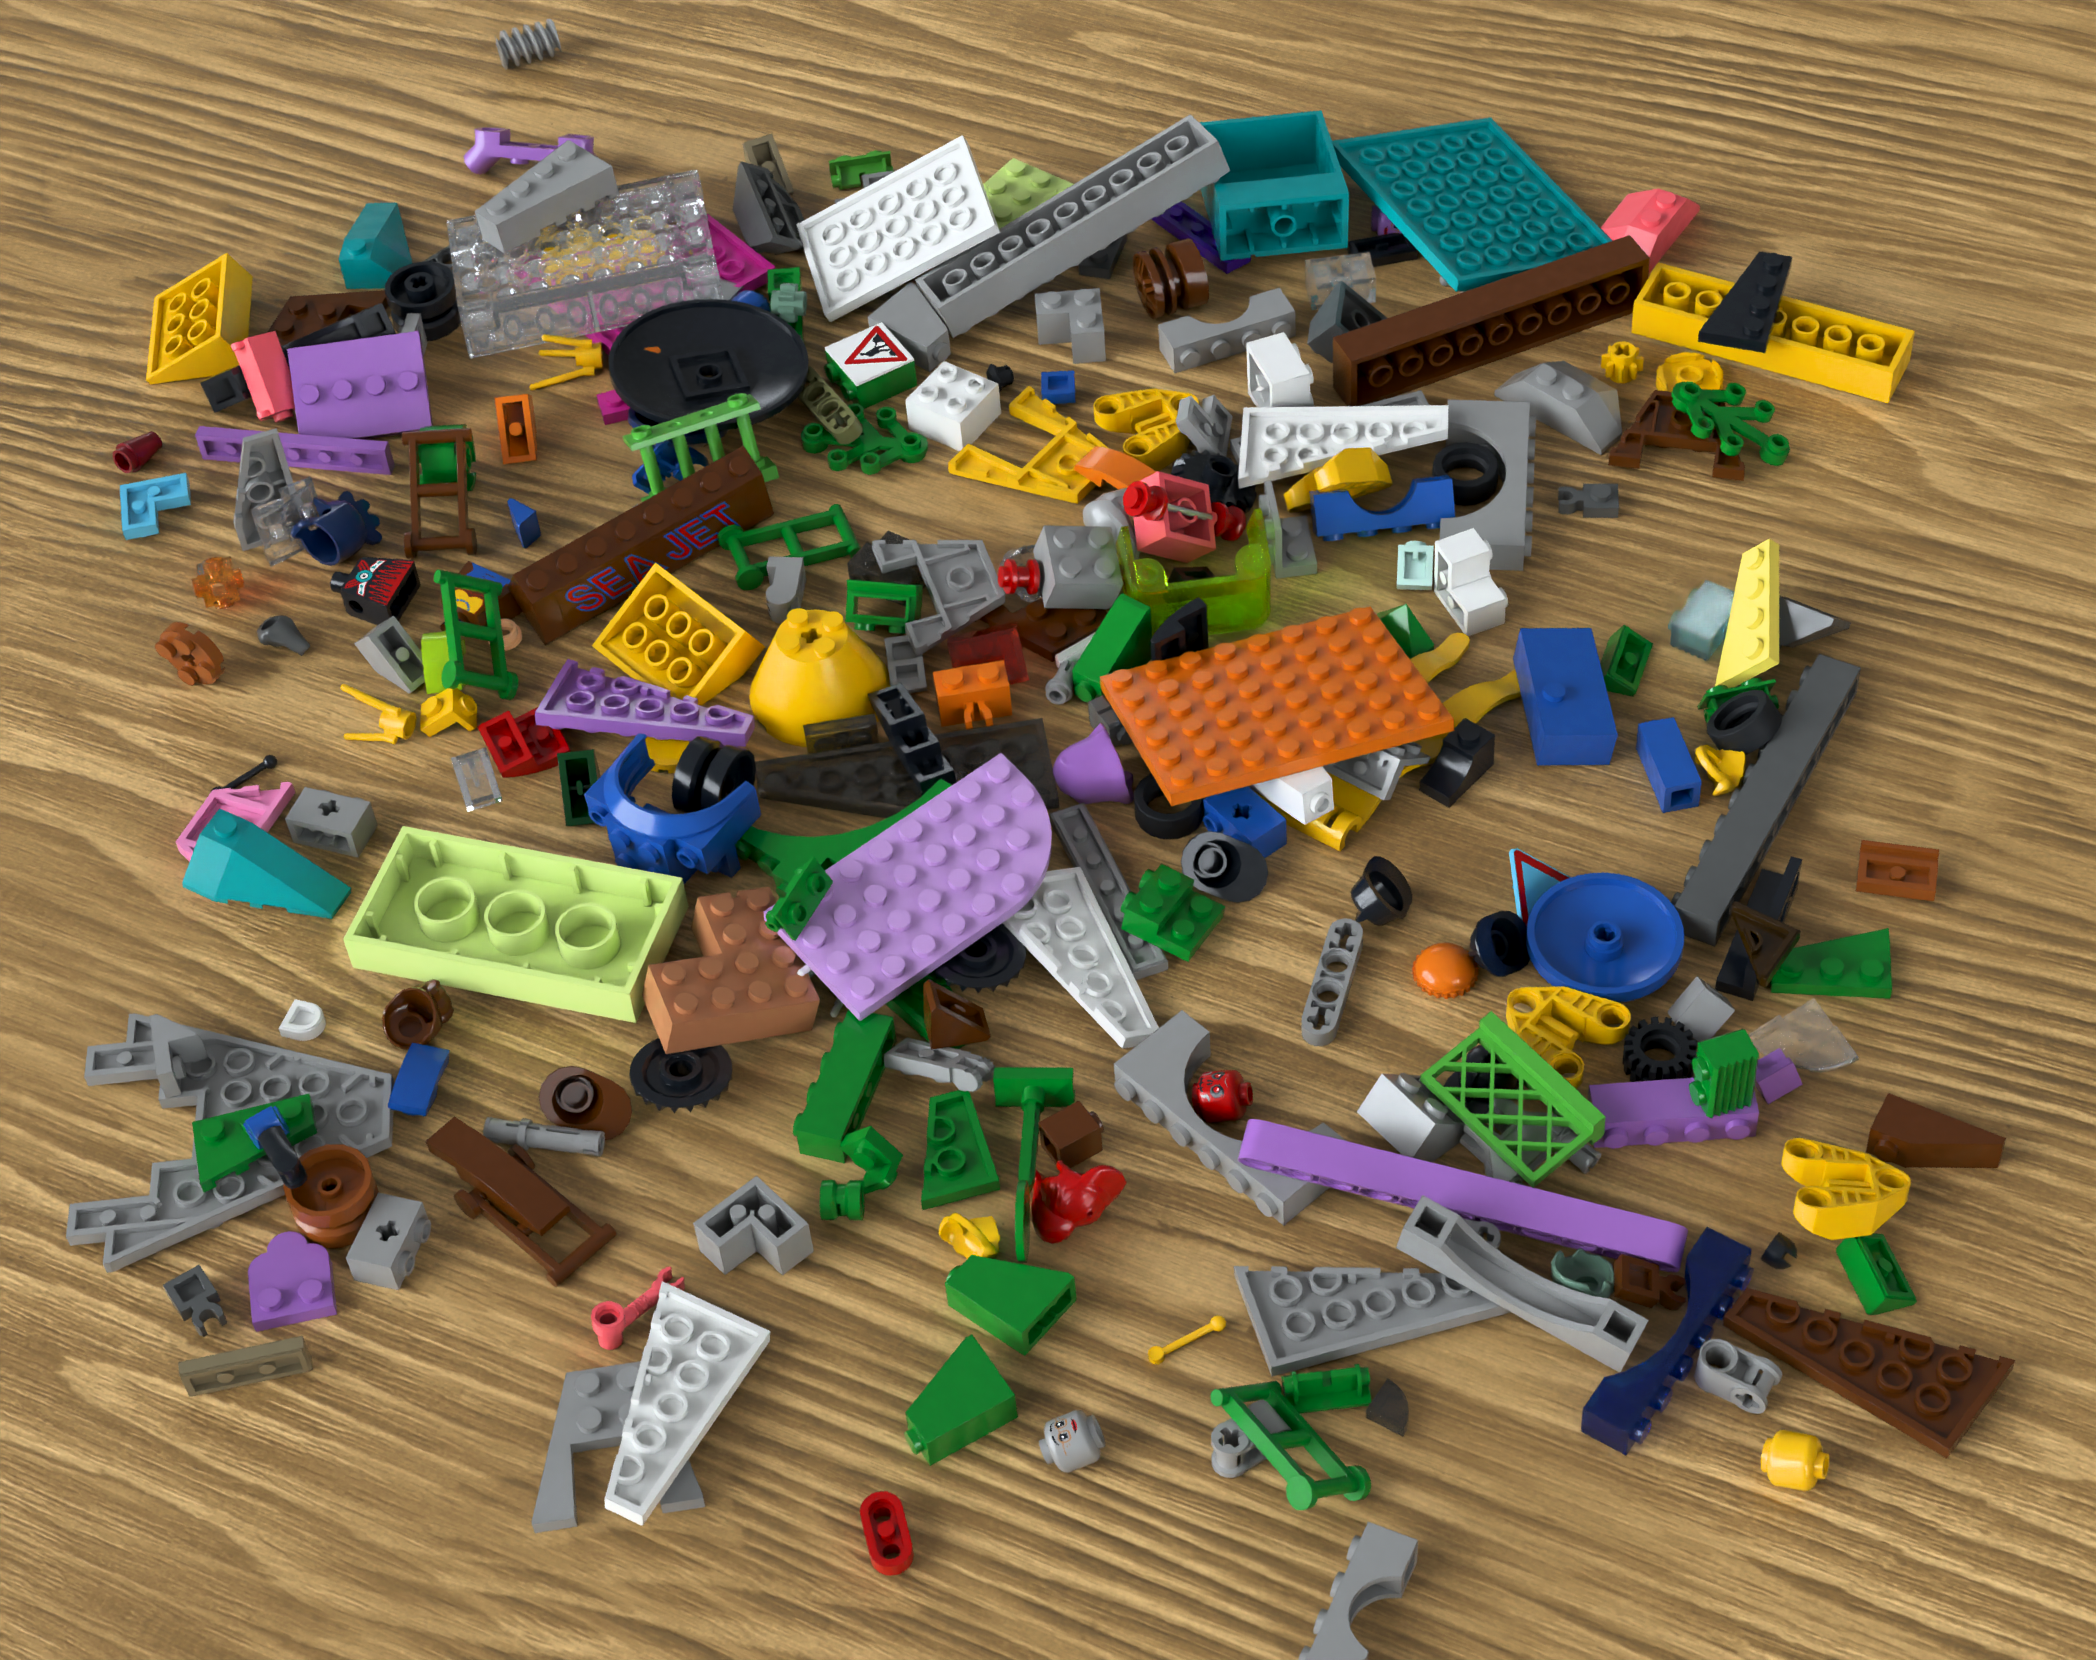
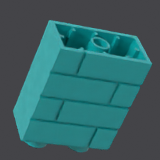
M1322 110L1199 122L1218 140L1230 172L1220 177L1218 181L1200 189L1207 215L1211 222L1220 261L1251 258V255L1262 257L1348 248L1349 191Z

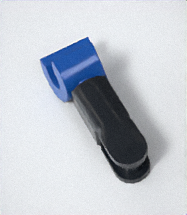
M270 1106L245 1120L243 1125L250 1139L259 1150L264 1148L285 1186L294 1189L303 1185L308 1177L307 1172L286 1137V1134L290 1131L278 1108Z

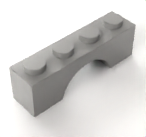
M1279 287L1250 296L1246 312L1230 322L1210 324L1198 321L1188 315L1158 324L1159 350L1173 372L1178 373L1246 352L1247 342L1282 332L1288 338L1296 336L1295 310Z
M1371 1522L1367 1523L1361 1537L1354 1536L1347 1553V1560L1350 1563L1346 1572L1339 1571L1330 1592V1597H1333L1328 1610L1324 1608L1320 1610L1313 1633L1317 1636L1312 1647L1304 1646L1298 1660H1369V1651L1355 1638L1350 1628L1351 1623L1357 1613L1372 1602L1388 1598H1402L1417 1563V1539Z

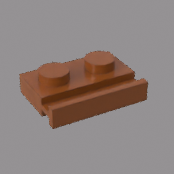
M1861 840L1856 892L1934 901L1939 849Z

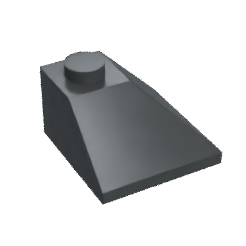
M1341 280L1335 285L1311 320L1307 344L1315 353L1320 354L1330 363H1333V337L1387 319V317Z
M1779 595V651L1782 645L1794 648L1847 630L1850 627L1851 622Z

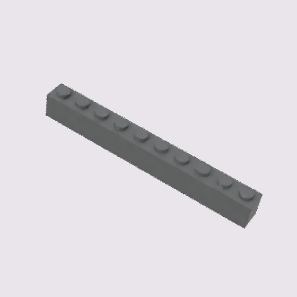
M1819 654L1812 667L1807 665L1804 668L1799 682L1800 688L1798 691L1794 689L1791 691L1785 707L1787 711L1784 715L1781 714L1782 723L1778 731L1767 743L1759 748L1756 765L1750 763L1745 772L1744 786L1741 790L1736 788L1731 796L1728 807L1729 812L1727 815L1721 814L1715 825L1713 840L1707 839L1704 842L1699 855L1700 862L1698 866L1692 865L1688 870L1683 892H1676L1672 898L1671 903L1682 920L1684 936L1714 947L1716 946L1732 917L1733 903L1735 901L1740 903L1853 701L1858 689L1860 667Z

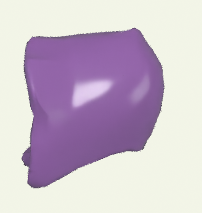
M1099 723L1087 738L1070 745L1058 755L1053 767L1055 781L1061 792L1069 795L1079 804L1107 801L1130 804L1134 801L1132 790L1133 774L1124 771L1120 757L1110 739L1108 731L1102 723Z

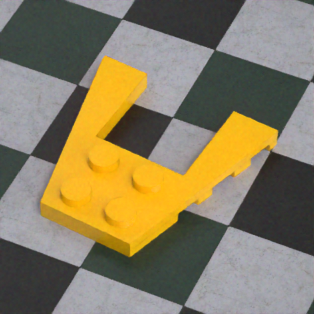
M1028 386L1009 404L1010 415L1055 435L1023 468H1020L968 443L948 462L949 473L1078 504L1096 484L1075 471L1074 466L1095 446L1108 447L1091 433L1087 435L1077 428V422L1070 417L1064 418L1056 411L1054 404L1047 399L1041 400L1035 395V389Z

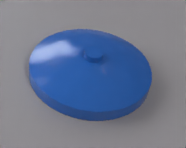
M1588 873L1563 880L1544 892L1534 904L1528 918L1526 932L1528 954L1535 969L1553 987H1568L1618 1003L1642 998L1661 988L1676 972L1683 954L1684 928L1680 915L1674 905L1656 888L1626 875Z

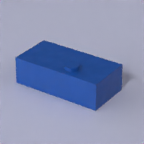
M1520 628L1513 661L1537 766L1610 765L1618 733L1592 628Z

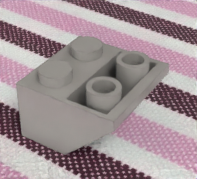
M1400 1073V1075L1381 1074L1357 1110L1401 1155L1428 1162H1434L1459 1144L1461 1137L1465 1134L1463 1128L1466 1124L1420 1081V1076L1408 1075L1406 1073Z

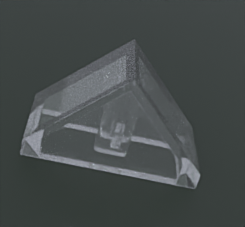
M486 747L449 757L467 812L503 801Z

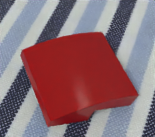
M537 708L515 719L508 710L477 726L503 778L525 776L558 766L557 753L571 752L560 729L536 725L535 711Z

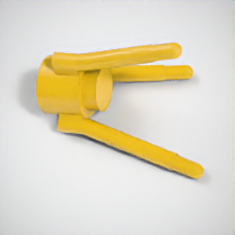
M542 335L543 341L576 347L575 350H539L538 354L540 356L575 357L576 366H582L583 368L533 383L529 386V389L536 390L582 376H594L595 369H603L602 343H593L592 339L579 340L561 336Z
M346 684L340 686L341 690L351 694L356 699L383 711L379 719V727L384 729L385 732L345 733V740L384 741L395 745L398 738L407 740L411 737L417 722L414 712L389 705Z

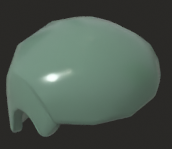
M1579 1248L1569 1257H1564V1253L1559 1250L1551 1261V1279L1554 1283L1575 1291L1603 1298H1609L1614 1292V1269L1612 1264L1602 1256L1586 1253L1582 1248Z

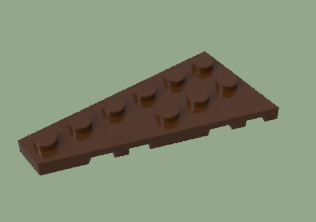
M1750 1288L1744 1290L1724 1315L1723 1326L1945 1458H1948L2011 1373L2015 1360L2002 1356L1999 1357L1998 1361L1976 1355V1349L1961 1345L1959 1350L1934 1343L1931 1337L1864 1319L1862 1324L1840 1318L1841 1313L1825 1309L1824 1313L1802 1308L1795 1300Z

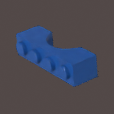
M1447 475L1412 479L1405 497L1395 506L1380 511L1367 510L1358 506L1347 490L1319 493L1318 490L1309 491L1313 533L1317 537L1322 536L1323 541L1344 539V533L1357 532V537L1378 535V529L1391 528L1392 533L1412 531V525L1426 524L1427 529L1440 528L1441 518L1455 517L1452 478Z

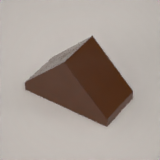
M930 979L924 983V1024L931 1050L985 1042L991 1038L982 1007Z

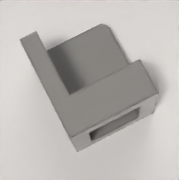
M1697 976L1669 1008L1668 1014L1674 1024H1677L1678 1021L1683 1023L1684 1031L1690 1029L1693 1033V1038L1700 1042L1712 1038L1733 1014L1735 1009L1725 996Z

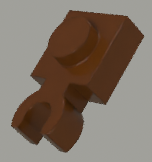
M1621 1254L1614 1261V1297L1648 1308H1653L1659 1302L1666 1309L1673 1311L1678 1310L1686 1302L1685 1297L1678 1296L1673 1292H1677L1685 1285V1279L1675 1274L1668 1275L1667 1277L1660 1276L1659 1265L1625 1254Z

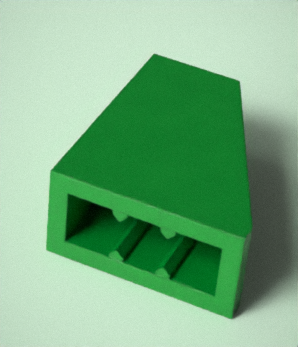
M1123 593L1117 597L1072 669L1074 695L1088 703L1104 695L1100 687V676L1111 674L1120 669L1127 670L1146 665L1152 659L1151 607Z
M971 1255L961 1266L954 1267L948 1274L945 1282L948 1306L1023 1356L1036 1345L1077 1300L1075 1277L1067 1272Z
M973 1335L966 1337L905 1412L908 1430L904 1432V1436L913 1453L917 1455L921 1452L931 1466L1018 1418L1015 1394Z

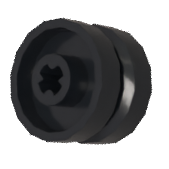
M428 261L411 263L399 268L390 275L385 284V295L388 306L391 309L393 325L397 332L401 326H404L407 313H420L427 341H434L448 336L458 328L463 319V309L460 297L457 295L454 274L448 267L440 263Z
M697 736L682 753L675 770L672 782V802L676 811L684 814L711 807L727 797L745 781L754 786L756 775L754 755L748 749L735 745L724 746L721 741L705 736Z

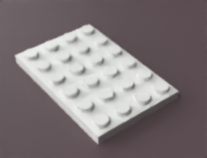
M963 135L796 225L824 315L830 322L1000 233L970 146Z

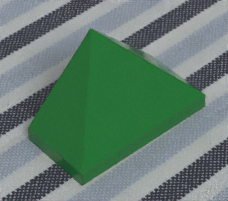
M1407 604L1377 613V616L1409 659L1434 650L1435 644Z

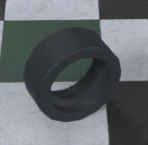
M1469 442L1454 443L1443 448L1435 456L1432 477L1447 475L1446 473L1451 470L1464 467L1476 469L1484 474L1475 480L1464 481L1452 478L1455 505H1477L1488 500L1495 493L1498 484V462L1496 456L1488 448Z
M1762 690L1743 692L1730 698L1711 715L1707 723V734L1719 750L1742 751L1747 755L1759 749L1776 734L1782 723L1781 714L1769 696Z
M1152 773L1139 782L1134 791L1135 819L1140 828L1150 836L1160 839H1179L1190 835L1200 827L1204 817V798L1190 801L1191 805L1183 811L1163 814L1148 807L1151 801L1164 795Z

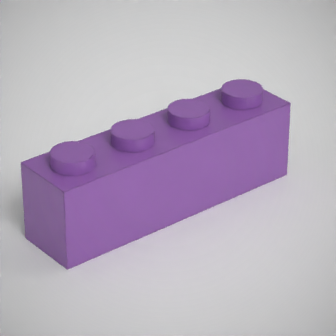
M1694 1078L1589 1085L1588 1101L1606 1116L1604 1136L1594 1143L1593 1146L1594 1148H1621L1630 1145L1649 1144L1657 1146L1671 1142L1689 1141L1698 1143L1713 1139L1730 1138L1739 1140L1745 1137H1755L1759 1117L1755 1091L1750 1107L1744 1105L1743 1110L1737 1108L1735 1112L1729 1110L1728 1114L1722 1112L1720 1116L1714 1115L1713 1118H1709L1706 1116L1701 1105L1696 1106L1692 1101L1689 1084L1694 1081Z

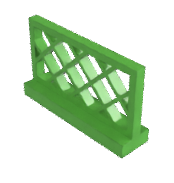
M1492 1011L1480 1020L1479 1028L1420 1075V1081L1533 1188L1588 1142L1593 1145L1604 1136L1606 1116ZM1477 1044H1480L1491 1054V1063L1466 1062V1053ZM1495 1059H1497L1501 1064H1495ZM1444 1071L1461 1072V1087H1443L1435 1078ZM1466 1072L1490 1073V1089L1465 1088ZM1495 1073L1513 1074L1519 1080V1090L1494 1089ZM1523 1085L1526 1086L1529 1090H1523ZM1455 1097H1461L1460 1102ZM1465 1097L1490 1098L1489 1114L1471 1113L1465 1108ZM1494 1098L1518 1099V1115L1494 1114ZM1523 1100H1541L1547 1106V1116L1523 1115ZM1552 1112L1558 1117H1552ZM1482 1123L1489 1124V1129ZM1493 1124L1518 1125L1517 1141L1499 1140L1493 1134ZM1522 1125L1547 1126V1142L1522 1141ZM1552 1126L1569 1127L1578 1136L1569 1143L1551 1142ZM1511 1150H1517V1156ZM1522 1151L1546 1152V1162L1533 1172L1522 1161ZM1551 1152H1557L1553 1157H1551Z

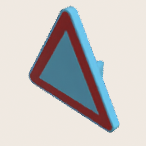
M1515 848L1509 852L1513 880L1512 888L1514 889L1517 915L1527 926L1530 912L1544 892L1557 883L1571 877Z

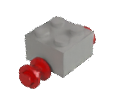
M1044 525L1033 550L1035 559H1029L1026 566H1017L1014 559H1006L1004 566H1000L998 570V584L1004 588L1006 594H1014L1017 587H1023L1029 595H1035L1040 584L1044 608L1110 609L1121 589H1129L1132 596H1140L1142 590L1147 588L1149 579L1148 571L1146 568H1143L1140 561H1132L1129 568L1121 567L1117 557L1112 528L1100 526Z

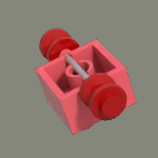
M1158 471L1140 481L1133 482L1123 495L1124 509L1128 515L1133 516L1137 551L1189 563L1216 550L1215 537L1221 536L1224 540L1235 541L1242 535L1246 527L1245 513L1241 508L1235 506L1227 507L1220 502L1211 503L1208 484Z

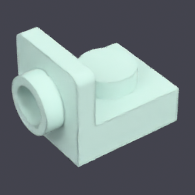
M1409 541L1405 545H1398L1397 589L1432 590L1434 546L1426 545L1422 541Z

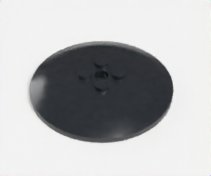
M723 299L687 300L651 310L632 321L621 331L615 339L609 354V375L616 393L634 411L657 423L667 422L727 402L730 396L739 393L751 394L759 402L761 409L750 412L749 417L752 425L762 422L784 410L798 397L806 383L809 367L805 344L800 335L786 321L757 306ZM659 347L661 352L654 353L644 350V348ZM736 417L717 423L718 431L738 429Z

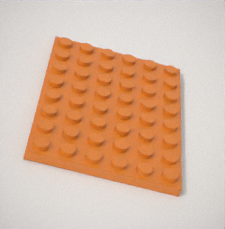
M1371 606L1355 608L1350 612L1331 617H1321L1316 621L1300 625H1289L1281 630L1265 634H1255L1239 641L1220 643L1212 648L1196 652H1185L1181 656L1162 661L1155 660L1146 665L1127 670L1120 669L1111 674L1100 676L1102 692L1171 806L1454 731V718Z

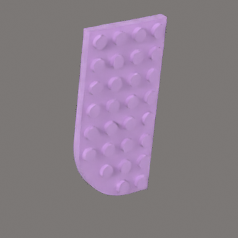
M1000 753L826 869L825 871L832 879L833 884L796 941L792 940L782 928L776 933L810 967L859 1021H862L1012 917L1033 897L1046 875L1051 856L1052 831L1047 808L1034 785ZM774 905L764 911V920H765V921H767V919H766V914H767V912L770 911V910H772V908L774 907Z

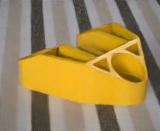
M1155 388L1101 396L1094 402V420L1101 428L1110 432L1138 433L1125 440L1123 453L1141 461L1158 472L1181 457L1186 452L1190 439L1179 431L1176 424L1180 400L1191 395L1198 404L1199 401L1195 395L1190 393Z
M1370 447L1349 448L1333 456L1322 467H1317L1312 472L1303 476L1283 495L1287 510L1292 513L1311 509L1309 491L1318 490L1319 493L1347 490L1352 499L1386 489L1392 486L1393 483L1388 465Z
M1564 986L1521 987L1510 992L1507 997L1506 1019L1508 1027L1560 1075L1575 1073L1571 1077L1563 1078L1577 1089L1583 1082L1584 1062L1580 1056L1571 1051L1574 1048V1042L1578 1039L1582 1042L1587 1041L1609 1045L1623 1040L1626 1034L1628 1035L1631 1013L1621 1003ZM1522 1003L1528 1005L1533 1011L1521 1013L1514 1008V1005ZM1613 1023H1620V1024H1622V1025H1620V1026H1618V1027H1609V1026H1606V1025H1608V1024H1613Z
M1792 1138L1784 1145L1781 1161L1783 1169L1795 1181L1805 1186L1796 1193L1793 1214L1798 1222L1813 1234L1829 1240L1872 1235L1907 1202L1911 1185L1909 1175L1867 1153L1804 1138Z

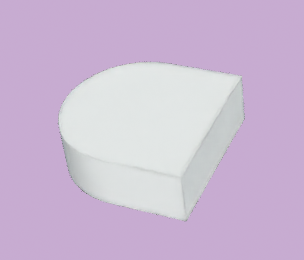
M295 999L279 1026L281 1037L299 1041H307L318 1037L326 1026L323 1011L314 1003Z

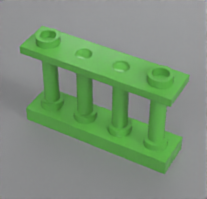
M739 393L730 396L727 402L654 426L641 425L633 428L630 434L624 435V443L631 451L640 450L651 491L649 496L641 498V502L667 489L663 484L653 449L654 444L672 439L684 479L695 473L685 434L704 428L712 460L715 462L725 456L717 423L735 417L743 446L761 471L764 481L768 482L779 478L777 467L768 456H760L749 413L761 409L759 402L751 394Z

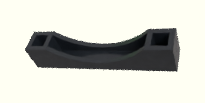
M379 303L281 347L289 366L287 352L289 348L396 334L383 304ZM240 365L200 381L214 413L251 397Z

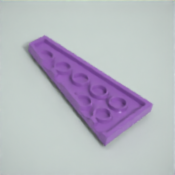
M571 659L566 660L535 711L536 725L549 726L553 729L570 728L584 730L589 733L608 732L626 737L641 733L657 740L675 739L689 742L697 736H705L721 741L724 746L746 747L755 729L753 715L720 705L707 708L698 705V698L686 695L681 700L672 697L670 690L626 676L613 679L605 676V670L597 667H592L590 671L578 668V662Z

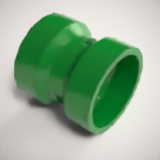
M822 1180L819 1200L821 1220H835L838 1216H846L849 1220L863 1221L865 1213L864 1181L850 1180L847 1184H838L835 1180Z

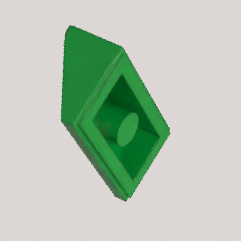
M1623 625L1609 638L1600 664L1607 691L1633 697L1639 687L1653 643L1626 625Z
M1873 1233L1869 1236L1845 1238L1837 1246L1836 1253L1868 1315L1886 1313L1912 1306L1917 1302L1883 1234Z

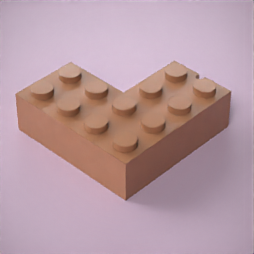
M770 887L737 891V895L732 898L730 892L698 897L691 929L703 957L648 965L642 997L665 1054L812 1030L820 999L809 974L807 973L803 977L797 975V971L805 966L802 959L776 932L770 930L765 925L764 911L776 904Z

